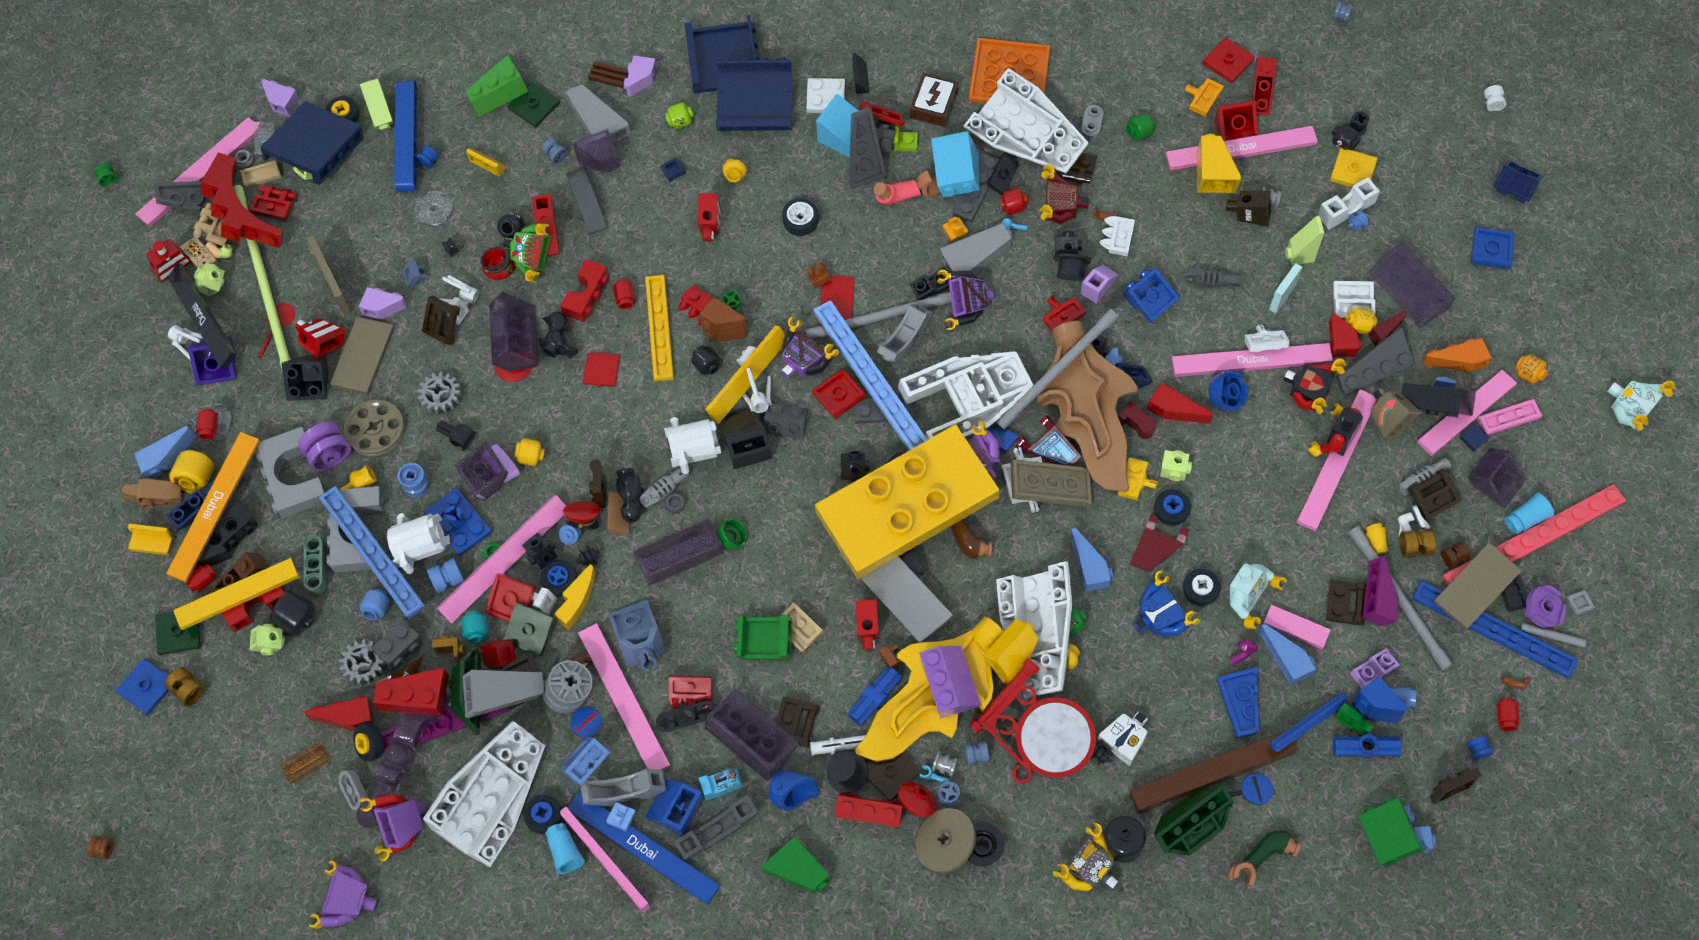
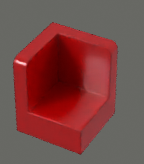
M495 640L481 646L485 666L502 667L516 660L512 641Z

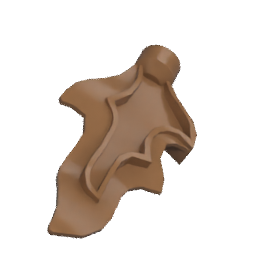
M1081 321L1066 322L1052 330L1057 352L1047 372L1086 334ZM1090 344L1037 396V402L1042 408L1049 404L1059 406L1061 417L1056 426L1065 437L1068 436L1078 442L1087 469L1093 480L1106 490L1127 492L1129 490L1126 474L1128 445L1117 415L1116 406L1119 398L1130 393H1137L1138 387L1128 374L1108 362Z

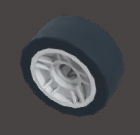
M804 198L794 199L787 203L782 211L783 225L790 234L805 236L811 234L818 226V209L810 200Z

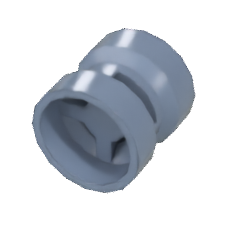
M554 137L549 138L542 145V152L550 156V160L555 164L565 159L568 154L567 149L564 146H560L559 141Z
M980 741L977 745L971 743L964 744L967 765H974L978 761L982 763L989 762L986 741Z

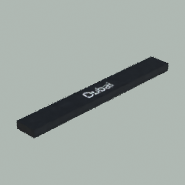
M177 263L167 278L220 368L227 369L237 354L185 267Z

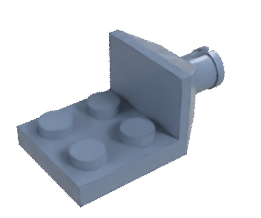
M645 600L608 614L626 665H640L642 670L650 671L648 664H650L653 670L657 666L656 658L666 652L648 601Z

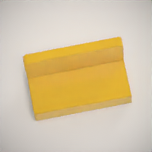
M137 524L128 525V529L132 532L128 547L130 551L170 555L175 537L168 528Z

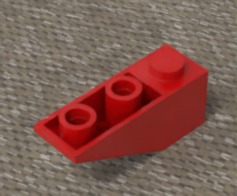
M1258 57L1256 59L1252 100L1256 101L1257 114L1270 115L1277 59Z
M551 194L532 196L535 224H549V227L546 226L545 232L551 235L547 256L560 255L555 209Z
M1162 383L1150 398L1147 406L1149 411L1167 420L1210 424L1213 413L1207 407L1196 404L1190 397L1183 396L1176 392L1173 387Z
M364 696L354 697L351 701L347 702L335 701L331 705L324 707L320 705L313 706L310 710L304 711L309 720L355 731L356 727L363 723L375 724L372 703L368 697Z

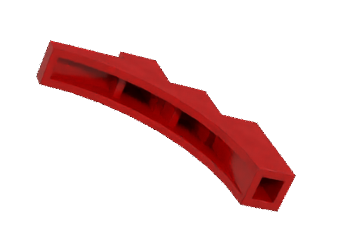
M218 152L201 181V195L213 199L211 202V216L223 219L221 223V237L240 242L243 237L280 248L283 243V230L268 225L256 218L242 205L235 194L232 181L237 171L236 157Z

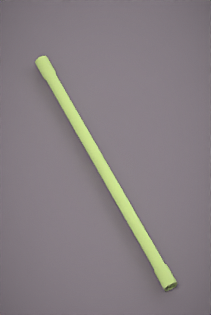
M234 186L233 189L238 200L248 210L243 186ZM247 239L282 369L281 363L291 360L287 350L258 242Z

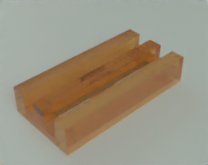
M316 743L280 766L289 782L293 784L327 764L329 760L320 744ZM319 757H322V759L305 768L304 770L300 771L299 773L295 774L294 776L291 775L299 769L303 768L304 766L308 765L309 763L313 762L314 760L318 759Z

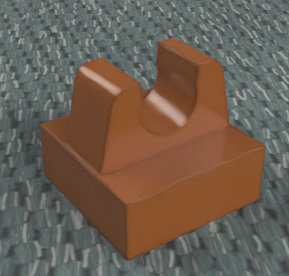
M823 261L806 270L814 288L832 280Z
M898 645L884 646L879 650L881 659L887 667L897 670L898 666L902 663L894 655L899 650Z

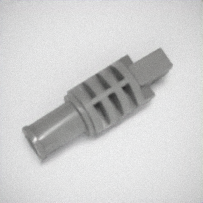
M1442 458L1431 466H1424L1405 478L1404 482L1399 486V492L1403 496L1408 495V487L1413 484L1418 485L1435 475L1436 471L1442 468L1446 471L1450 470V462L1446 458Z
M678 468L669 476L661 477L638 498L639 503L646 509L660 502L675 490L677 484L686 477H689V473L679 475L682 472L681 468Z

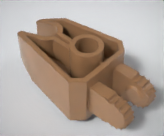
M147 478L139 480V484H128L121 489L125 500L138 502L140 507L144 509L172 507L182 502L183 491H181V487L170 481Z

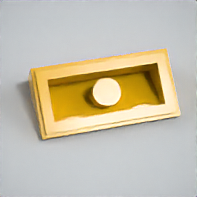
M466 150L470 162L497 176H500L507 168L506 165L477 150Z

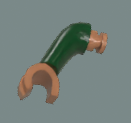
M1276 830L1266 834L1245 857V863H1236L1229 867L1227 871L1228 881L1238 878L1240 870L1243 869L1247 875L1245 885L1253 886L1256 880L1255 869L1273 854L1281 855L1283 852L1287 854L1291 852V856L1295 857L1300 850L1301 842H1294V839L1290 838V833L1283 830Z

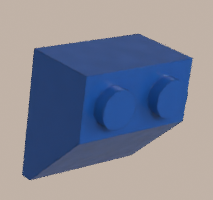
M1380 676L1362 688L1352 702L1353 707L1366 720L1398 723L1409 709Z

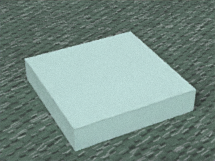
M1295 263L1274 293L1270 311L1276 314L1296 287L1302 266Z

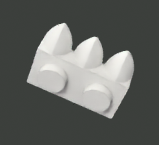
M1117 216L1106 218L1104 221L1111 227L1102 230L1108 239L1101 240L1100 244L1109 250L1108 253L1128 256L1135 220Z

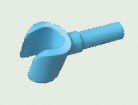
M1008 218L1002 221L1005 228L1009 230L1011 228L1027 230L1028 227L1027 225L1015 224Z
M927 765L922 766V769L929 771L928 775L919 774L924 781L931 779L942 783L950 781V779L932 773L931 768Z

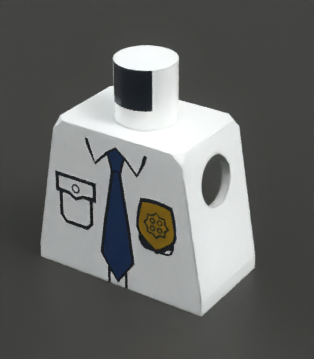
M1137 712L1132 719L1126 714H1122L1099 734L1097 742H1103V746L1106 749L1111 748L1110 752L1130 766L1148 732L1142 726L1148 719L1141 712Z

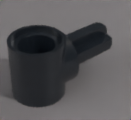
M440 421L436 426L437 432L448 436L451 444L455 447H462L461 450H466L476 434L472 428L465 424L454 427L444 421Z

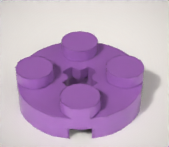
M1549 585L1532 588L1526 599V617L1542 628H1550L1560 624L1566 615L1565 603L1562 604L1560 592ZM1545 602H1546V607L1548 608V610H1545V608H1544V603H1545Z

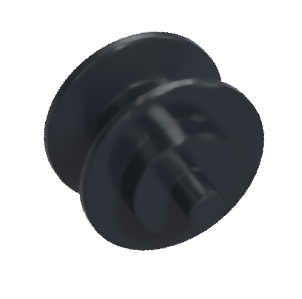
M587 546V551L585 552L579 550L580 554L578 555L579 559L576 560L577 564L582 563L583 566L586 565L587 567L591 562L597 564L596 559H598L597 554L600 553L599 550L594 551L589 546Z
M1103 742L1097 743L1090 760L1093 758L1098 759V766L1106 761L1110 763L1112 761L1109 758L1111 748L1104 749Z

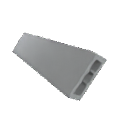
M583 84L573 87L566 92L568 103L597 150L631 135L628 122Z
M1001 223L940 248V259L948 273H951V271L967 270L975 275L1011 247L1012 233Z
M470 670L463 675L466 718L536 699L544 693L545 681L543 680L542 672Z

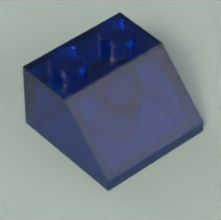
M1507 160L1493 186L1497 188V192L1504 195L1509 193L1514 195L1515 200L1525 203V201L1530 202L1543 176Z

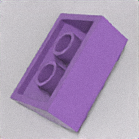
M939 646L919 653L940 719L981 706L961 646Z

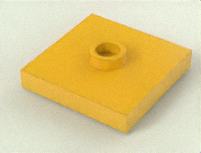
M1340 147L1330 181L1352 187L1366 178L1371 180L1377 157L1349 149L1344 150Z

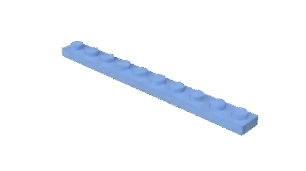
M831 300L815 308V316L908 451L927 441L920 428Z

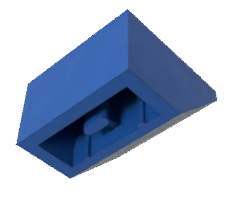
M666 779V791L656 796L645 818L683 836L704 798L701 791L682 782Z

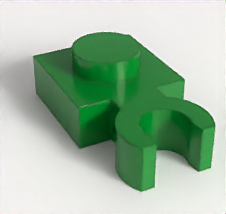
M1346 703L1343 704L1334 717L1351 731L1354 728L1361 737L1369 734L1374 728L1370 723L1361 719L1362 715L1354 707Z

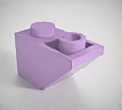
M633 56L632 63L628 64V78L624 80V89H626L628 96H633L653 84L657 70L655 58Z
M262 79L263 88L273 111L290 117L300 100L297 91L291 86L286 87L276 81Z
M1104 265L1094 268L1082 282L1081 294L1097 304L1119 277V274Z
M368 287L359 305L363 316L378 320L389 317L407 307L406 301L401 294L396 292L388 293L380 288L372 289Z

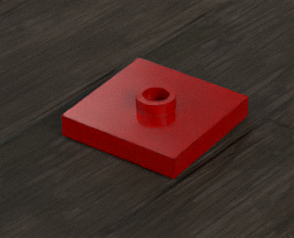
M1225 37L1203 60L1202 64L1228 82L1233 83L1254 61L1255 56Z
M843 368L811 391L835 420L867 397L866 393Z
M497 573L485 613L509 622L516 602L528 606L531 605L536 586Z

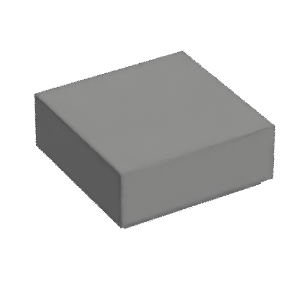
M1586 590L1565 598L1575 617L1595 609Z

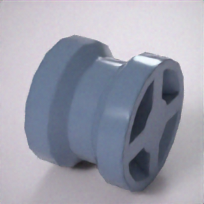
M1339 1L1333 19H1342L1343 22L1347 23L1353 5H1344L1343 2Z
M947 781L941 784L938 798L943 805L950 807L959 801L960 789L956 783Z

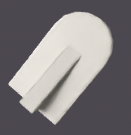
M1416 505L1412 506L1420 529H1430L1428 523L1421 516ZM1411 512L1398 517L1400 525L1399 537L1401 531L1412 530L1409 522L1414 521V517Z

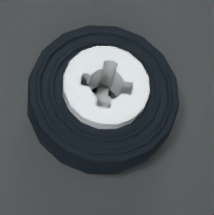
M1207 569L1193 570L1184 579V595L1194 605H1210L1220 594L1221 584L1218 577Z

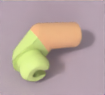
M210 241L205 245L207 250L216 259L229 258L233 254V248L230 245H223L222 248H218L215 243Z

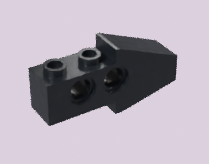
M238 502L221 516L194 570L200 565L204 566L206 563L211 567L231 559L232 556L228 551L236 548L242 538L255 531L258 523ZM237 526L235 530L230 531L233 527ZM218 540H221L219 544L215 545Z

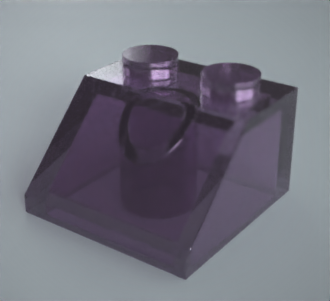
M487 441L454 465L473 495L482 501L487 500L500 490L508 475V471Z
M1490 448L1468 476L1477 491L1503 508L1508 505L1527 479L1509 450Z

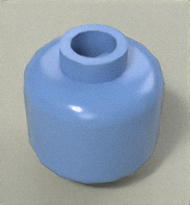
M381 589L369 590L360 603V610L362 615L368 620L382 619L391 601L385 591Z

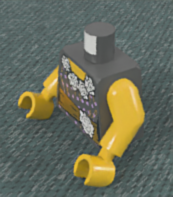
M1092 822L1095 826L1094 832L1087 827L1086 833L1092 835L1093 839L1089 837L1068 865L1057 864L1061 869V873L1053 871V876L1062 878V881L1073 890L1095 891L1102 883L1112 891L1119 882L1117 878L1110 874L1115 864L1113 862L1114 857L1105 847L1101 825Z

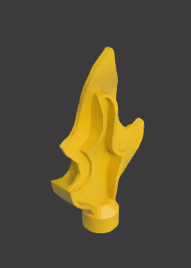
M984 617L971 631L955 639L911 644L897 653V659L904 662L911 671L909 681L898 694L877 712L867 735L855 749L856 755L876 762L889 760L903 753L928 732H940L953 738L957 730L958 713L940 719L921 662L920 652L939 646H961L981 703L979 709L983 713L992 703L994 688L991 666L983 654L1002 635L1004 631L992 619Z

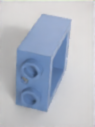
M586 736L559 767V770L572 782L581 786L610 752L595 738Z

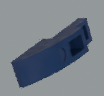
M243 476L241 477L236 489L246 481V479ZM215 479L201 491L196 489L165 515L178 530L192 525Z

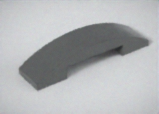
M584 168L566 173L589 235L607 229Z
M748 794L731 804L728 810L697 830H691L674 841L684 860L704 852L732 835L759 814Z

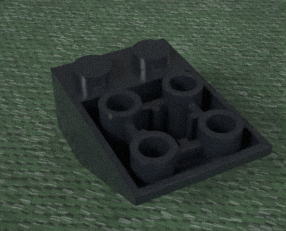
M749 407L728 413L720 422L734 469L772 459L771 447L759 413L751 412Z

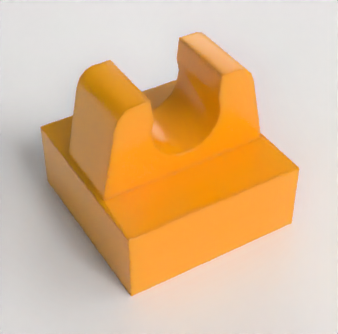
M953 217L942 225V229L951 242L968 235L969 232L959 217Z

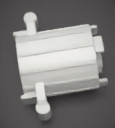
M673 417L670 420L672 427L664 428L672 453V467L680 466L683 474L689 473L688 463L715 458L717 454H721L714 421L709 422V419L679 425L678 418Z
M400 513L397 516V525L391 526L387 532L389 548L392 556L395 558L393 562L398 568L402 567L407 574L413 573L414 561L441 553L445 550V546L450 544L449 535L444 536L443 529L439 521H442L439 514H428L410 521L403 513Z

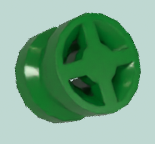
M103 163L95 167L94 174L98 178L100 186L107 187L116 183L117 176L113 172L111 164Z
M734 290L723 294L722 302L736 312H739L742 308L740 294Z

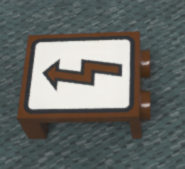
M923 72L910 106V118L946 127L948 111L954 95L958 94L959 81Z

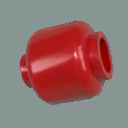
M1020 188L1006 190L1003 192V196L1000 197L1002 211H1006L1008 215L1024 212L1025 205L1029 204L1027 193H1023Z

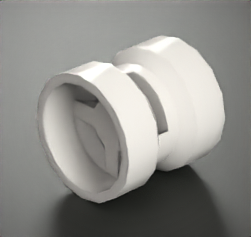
M1493 85L1485 89L1484 95L1485 99H1487L1486 105L1489 111H1500L1506 107L1502 86Z

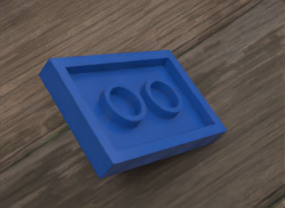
M457 487L423 511L425 515L439 514L442 521H439L443 529L444 536L449 535V545L459 557L492 534V530Z

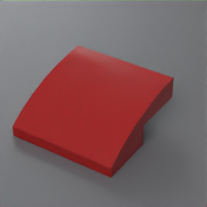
M864 101L859 106L860 110L869 107L874 119L900 127L904 125L902 114Z

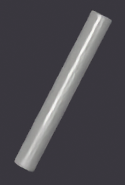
M1523 622L1521 624L1520 630L1582 648L1586 645L1585 639Z

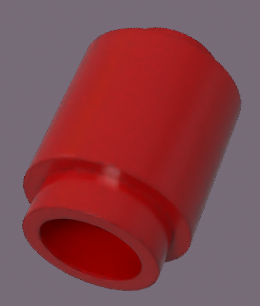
M626 279L618 280L613 285L616 304L620 309L632 308L635 302L632 282Z
M206 408L198 412L196 432L201 439H214L215 434H217L219 415L213 409Z
M206 563L204 566L200 565L196 568L185 584L192 592L197 590L200 593L215 581L214 578L218 575Z
M1512 698L1501 699V702L1496 704L1497 723L1500 726V730H1518V725L1520 724L1519 703Z

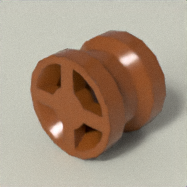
M92 836L87 847L88 856L92 858L100 856L101 859H109L114 846L113 839L108 837L101 839L99 836Z

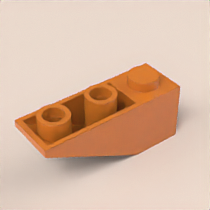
M1480 338L1476 340L1469 339L1459 345L1451 344L1442 350H1431L1426 354L1422 363L1427 366L1470 372L1487 367L1492 357L1483 339Z

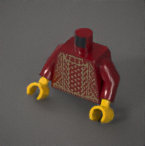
M1047 164L1043 167L1045 171L1041 173V177L1044 179L1049 177V180H1047L1046 205L1039 209V211L1043 212L1040 215L1042 220L1052 221L1061 225L1072 218H1076L1077 208L1088 209L1089 197H1077L1078 187L1056 174L1052 165Z

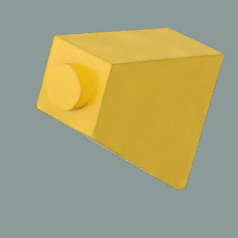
M1015 619L983 654L1003 684L1007 685L1023 667L1022 663L1027 658H1031L1039 639L1034 632L1035 628L1028 621L1023 622Z

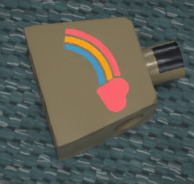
M1380 388L1373 393L1377 403L1372 407L1371 414L1384 438L1398 437L1421 413L1400 392L1389 391L1386 393L1383 388Z

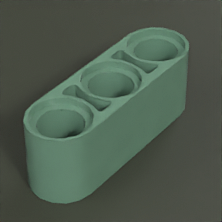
M310 535L304 541V586L315 597L322 596L327 590V548L319 536ZM319 545L318 548L312 550L313 546ZM319 563L318 567L312 569L313 565ZM319 582L318 586L312 588L313 584Z

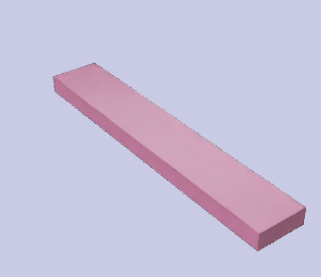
M1501 370L1476 391L1473 416L1459 414L1458 418L1446 416L1421 437L1417 443L1433 456L1514 388L1517 382L1504 370Z
M563 808L560 811L562 818L639 909L644 913L650 909L648 902L568 808Z

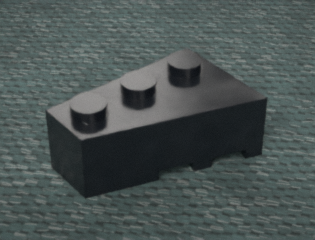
M1403 383L1402 394L1419 410L1426 411V414L1438 415L1441 412L1446 413L1448 417L1457 418L1458 414L1473 416L1476 395L1474 391L1462 388Z

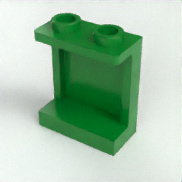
M739 615V621H736L735 624L738 641H735L734 652L737 654V657L741 660H791L792 618L789 615H780V617H745L744 615Z
M1395 796L1384 800V804L1379 807L1374 805L1364 809L1365 813L1359 815L1378 862L1382 866H1389L1426 849L1424 842L1418 839L1404 808L1406 804L1404 799L1396 798Z

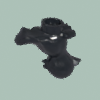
M557 311L542 318L549 327L546 337L538 338L539 345L543 348L542 351L552 358H556L558 353L563 356L567 355L570 359L577 355L578 349L568 346L563 332L569 331L568 328L570 327L565 314Z
M622 468L616 471L619 477L616 480V488L624 502L620 512L624 521L634 523L641 517L642 509L638 503V498L644 489L641 487L640 478L635 475L634 468Z

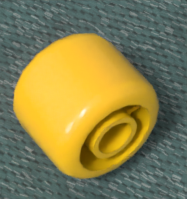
M186 450L178 455L169 473V478L172 483L181 487V491L191 494L196 489L201 491L209 484L215 466L207 455L195 450Z

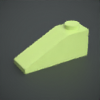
M1320 216L1312 219L1290 239L1288 247L1285 248V255L1287 259H1290L1291 265L1315 261L1324 235Z

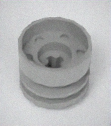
M570 660L560 662L553 667L545 681L544 693L542 694L549 708L558 713L565 714L578 710L592 689L593 679L590 671L583 664Z

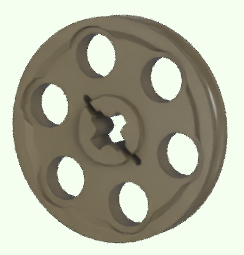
M369 400L357 405L348 414L344 423V436L351 448L361 455L371 457L380 456L393 450L400 443L405 430L404 419L396 406L384 400ZM381 408H388V412L385 415L378 414ZM362 411L369 412L368 416L365 418L358 417L359 413ZM391 422H399V426L397 428H389ZM371 426H377L378 429L374 431L371 429ZM354 427L360 428V431H359L358 434H356V435H350V434H349V433H350V430H351L352 428H354ZM390 438L388 445H380L382 439ZM369 441L371 444L367 449L360 448L362 442Z

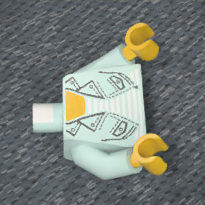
M1631 381L1624 389L1614 382L1607 392L1617 398L1611 408L1614 410L1618 422L1641 431L1643 424L1648 425L1647 415L1663 396L1661 394L1664 392L1665 396L1671 397L1673 395L1672 389L1675 390L1676 387L1673 381H1666L1663 384Z
M1245 563L1230 585V606L1241 619H1244V626L1248 629H1257L1254 623L1261 624L1259 617L1250 616L1249 613L1267 587L1268 581H1270L1271 587L1283 590L1279 586L1280 581L1287 583L1284 577L1274 576V573L1262 564L1249 565Z

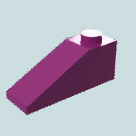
M1381 556L1369 561L1363 619L1380 626H1386L1397 620L1398 599L1386 557Z

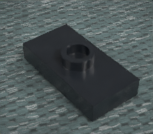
M1002 154L986 185L998 194L1003 195L1019 164L1007 154Z
M1518 574L1501 592L1508 612L1526 608L1527 595Z

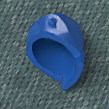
M780 770L772 777L769 788V798L772 803L785 811L800 806L810 798L816 799L819 793L818 785L814 779L786 770Z

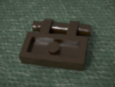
M1082 153L1069 169L1079 172L1078 174L1071 172L1063 173L1055 170V173L1065 180L1077 181V184H1090L1091 177L1085 176V174L1093 175L1097 156Z

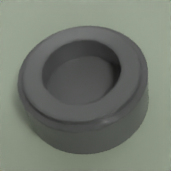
M672 493L666 497L665 507L667 511L677 514L684 510L686 503L681 494Z

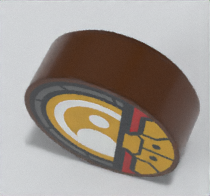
M579 653L570 660L577 661L585 667H588L591 663L587 653Z

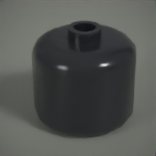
M287 591L275 604L269 622L274 627L281 628L283 632L297 637L306 628L309 629L314 621L315 605L292 591Z
M1121 816L1111 820L1105 829L1104 843L1108 852L1114 857V861L1126 863L1140 856L1146 841L1145 829L1141 823L1135 818Z

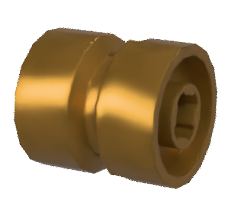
M1432 529L1418 530L1417 533L1414 530L1401 531L1399 543L1401 554L1404 558L1416 557L1418 553L1420 556H1433L1435 554L1436 540Z
M180 667L173 671L167 677L164 684L165 688L172 695H176V698L186 707L195 704L204 695L206 690L205 686L198 679L194 678L193 674L185 667Z

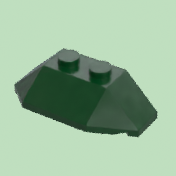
M475 647L452 668V676H449L448 680L451 696H448L447 703L448 709H451L456 718L475 735H480V715L466 718L463 688V675L470 670H481V653L478 647Z
M1220 783L1194 791L1160 817L1154 836L1165 853L1191 855L1224 829L1230 807L1234 803L1225 785Z

